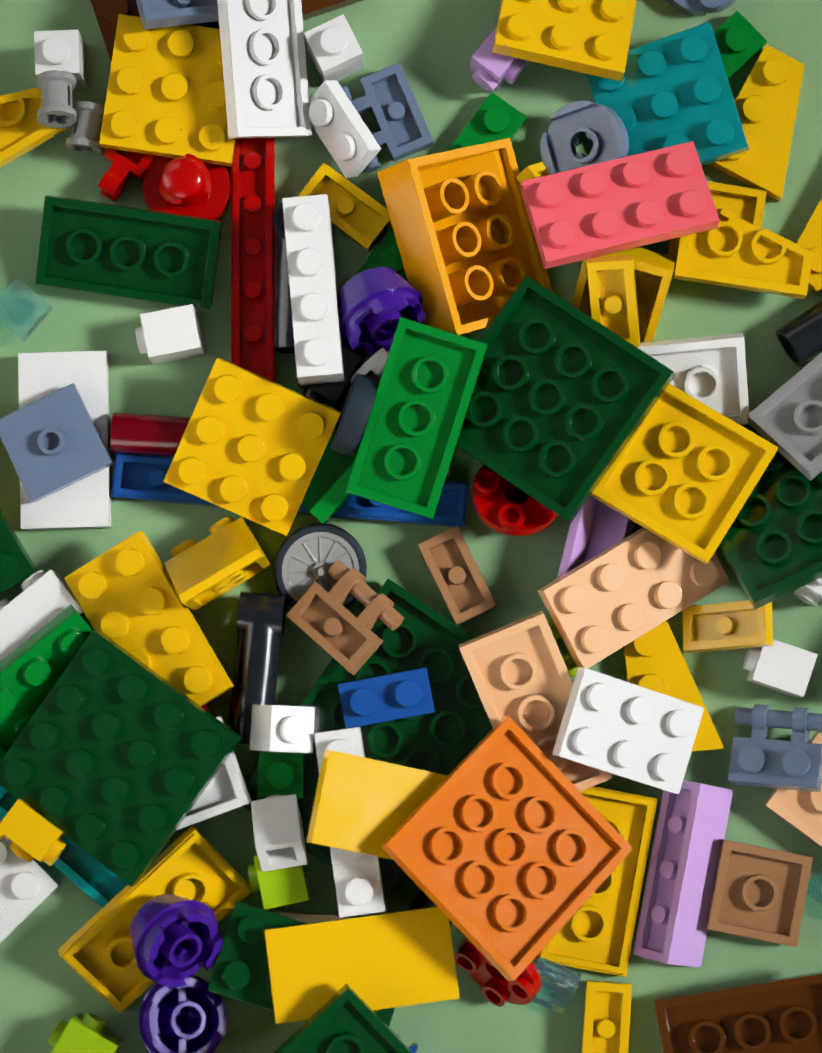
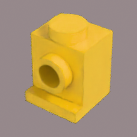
M22 799L16 801L0 822V841L7 838L10 839L12 842L9 848L29 863L35 858L39 862L44 861L49 866H52L67 846L62 841L65 836L62 834L63 831L36 812L34 808Z

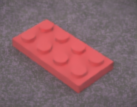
M693 141L521 182L520 190L545 269L715 229L720 221Z

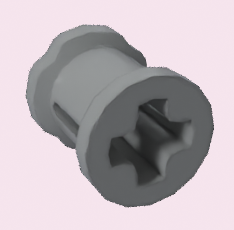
M50 70L38 75L37 87L41 90V108L37 111V121L41 125L52 128H64L77 122V112L72 108V91L76 86V76L72 73Z
M73 101L72 108L77 112V122L72 126L71 137L66 138L65 146L68 149L81 153L103 154L104 148L100 147L99 141L105 105L89 101Z

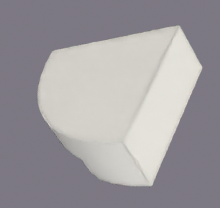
M384 348L375 353L355 372L350 379V384H352L357 374L374 378L378 382L381 380L388 358V353Z

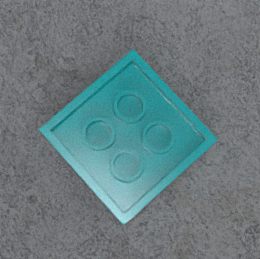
M710 22L628 50L625 74L621 82L587 74L595 103L612 108L622 119L629 138L627 156L693 141L701 166L750 150Z

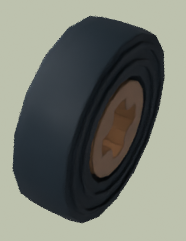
M357 374L354 377L331 442V449L349 456H353L356 452L378 389V381L374 378L362 374Z

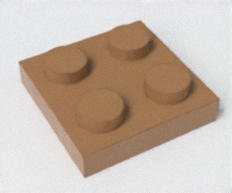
M722 839L705 928L797 947L813 857Z

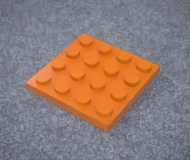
M509 716L503 718L381 845L384 851L507 981H515L633 849Z

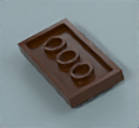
M822 972L674 995L654 1000L663 1053H822Z

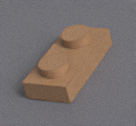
M458 525L417 545L456 625L497 606Z

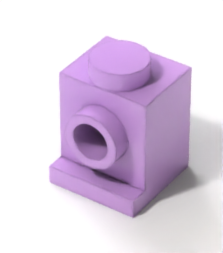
M496 27L472 55L469 69L473 74V80L482 89L490 93L493 91L497 92L505 81L511 85L525 68L526 62L528 64L532 63V61H523V59L492 53Z

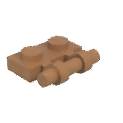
M336 561L328 570V575L337 582L333 588L327 592L315 581L286 616L347 671L355 675L384 642L371 631L372 628L382 621L388 628L395 630L401 625L404 617L393 608L394 602L384 593L378 595L365 583V576L357 569H349L341 561ZM353 596L366 607L358 617L343 606L349 597Z

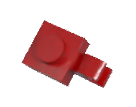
M107 148L103 155L105 160L112 163V165L98 184V188L101 189L100 194L115 203L123 193L130 176L135 177L141 182L143 181L144 174L156 156Z

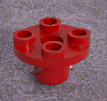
M186 154L185 157L179 158L156 156L143 177V196L149 210L217 220L225 211L231 196V183L226 167L203 163L192 154Z
M484 465L476 473L472 487V503L479 518L491 529L510 536H527L545 529L556 518V514Z
M467 937L461 941L459 950L454 955L455 962L482 987V994L490 1003L498 1007H503L506 1002L525 1005L530 1003L539 993L541 979L532 962L515 981H507Z

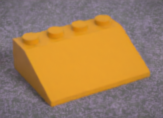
M510 138L407 159L377 172L407 281L421 294L423 299L422 308L426 316L425 325L460 336L489 328L526 275L553 292L520 190L521 184L516 178L520 172Z

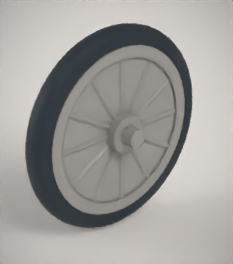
M316 523L297 529L283 541L275 556L273 576L279 594L286 595L285 602L293 608L315 581L329 592L337 583L328 575L329 568L336 561H341L349 569H357L366 578V559L360 544L346 530L331 524ZM353 596L349 597L343 606L345 608L349 607L356 598Z

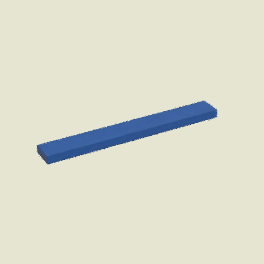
M115 453L111 497L219 507L163 482L174 457ZM444 482L433 519L354 494L333 517L455 527L458 525L459 528H464L468 483ZM300 505L297 514L313 515L304 505Z

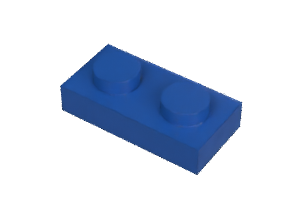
M427 668L338 684L346 729L435 712Z

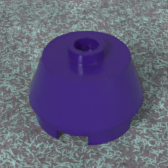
M377 267L363 271L348 280L338 293L340 335L345 341L349 342L353 350L356 347L364 348L367 355H374L382 348L386 352L390 351L400 317L421 324L425 322L426 316L422 308L423 299L421 294L391 268Z
M162 894L147 901L135 914L130 927V938L136 963L141 973L162 986L176 988L187 985L184 979L194 975L202 967L208 971L217 960L222 947V937L217 933V920L213 911L204 903L175 894Z
M192 975L184 979L187 983L185 986L170 988L162 986L157 982L148 991L139 1012V1031L142 1041L150 1053H213L221 1039L225 1036L228 1018L224 1001L221 1000L219 994L207 990L209 986L207 981Z

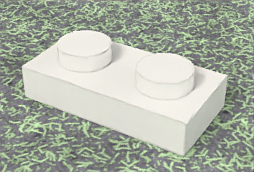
M324 81L309 99L308 114L311 125L345 178L358 177L381 150V147L338 81Z

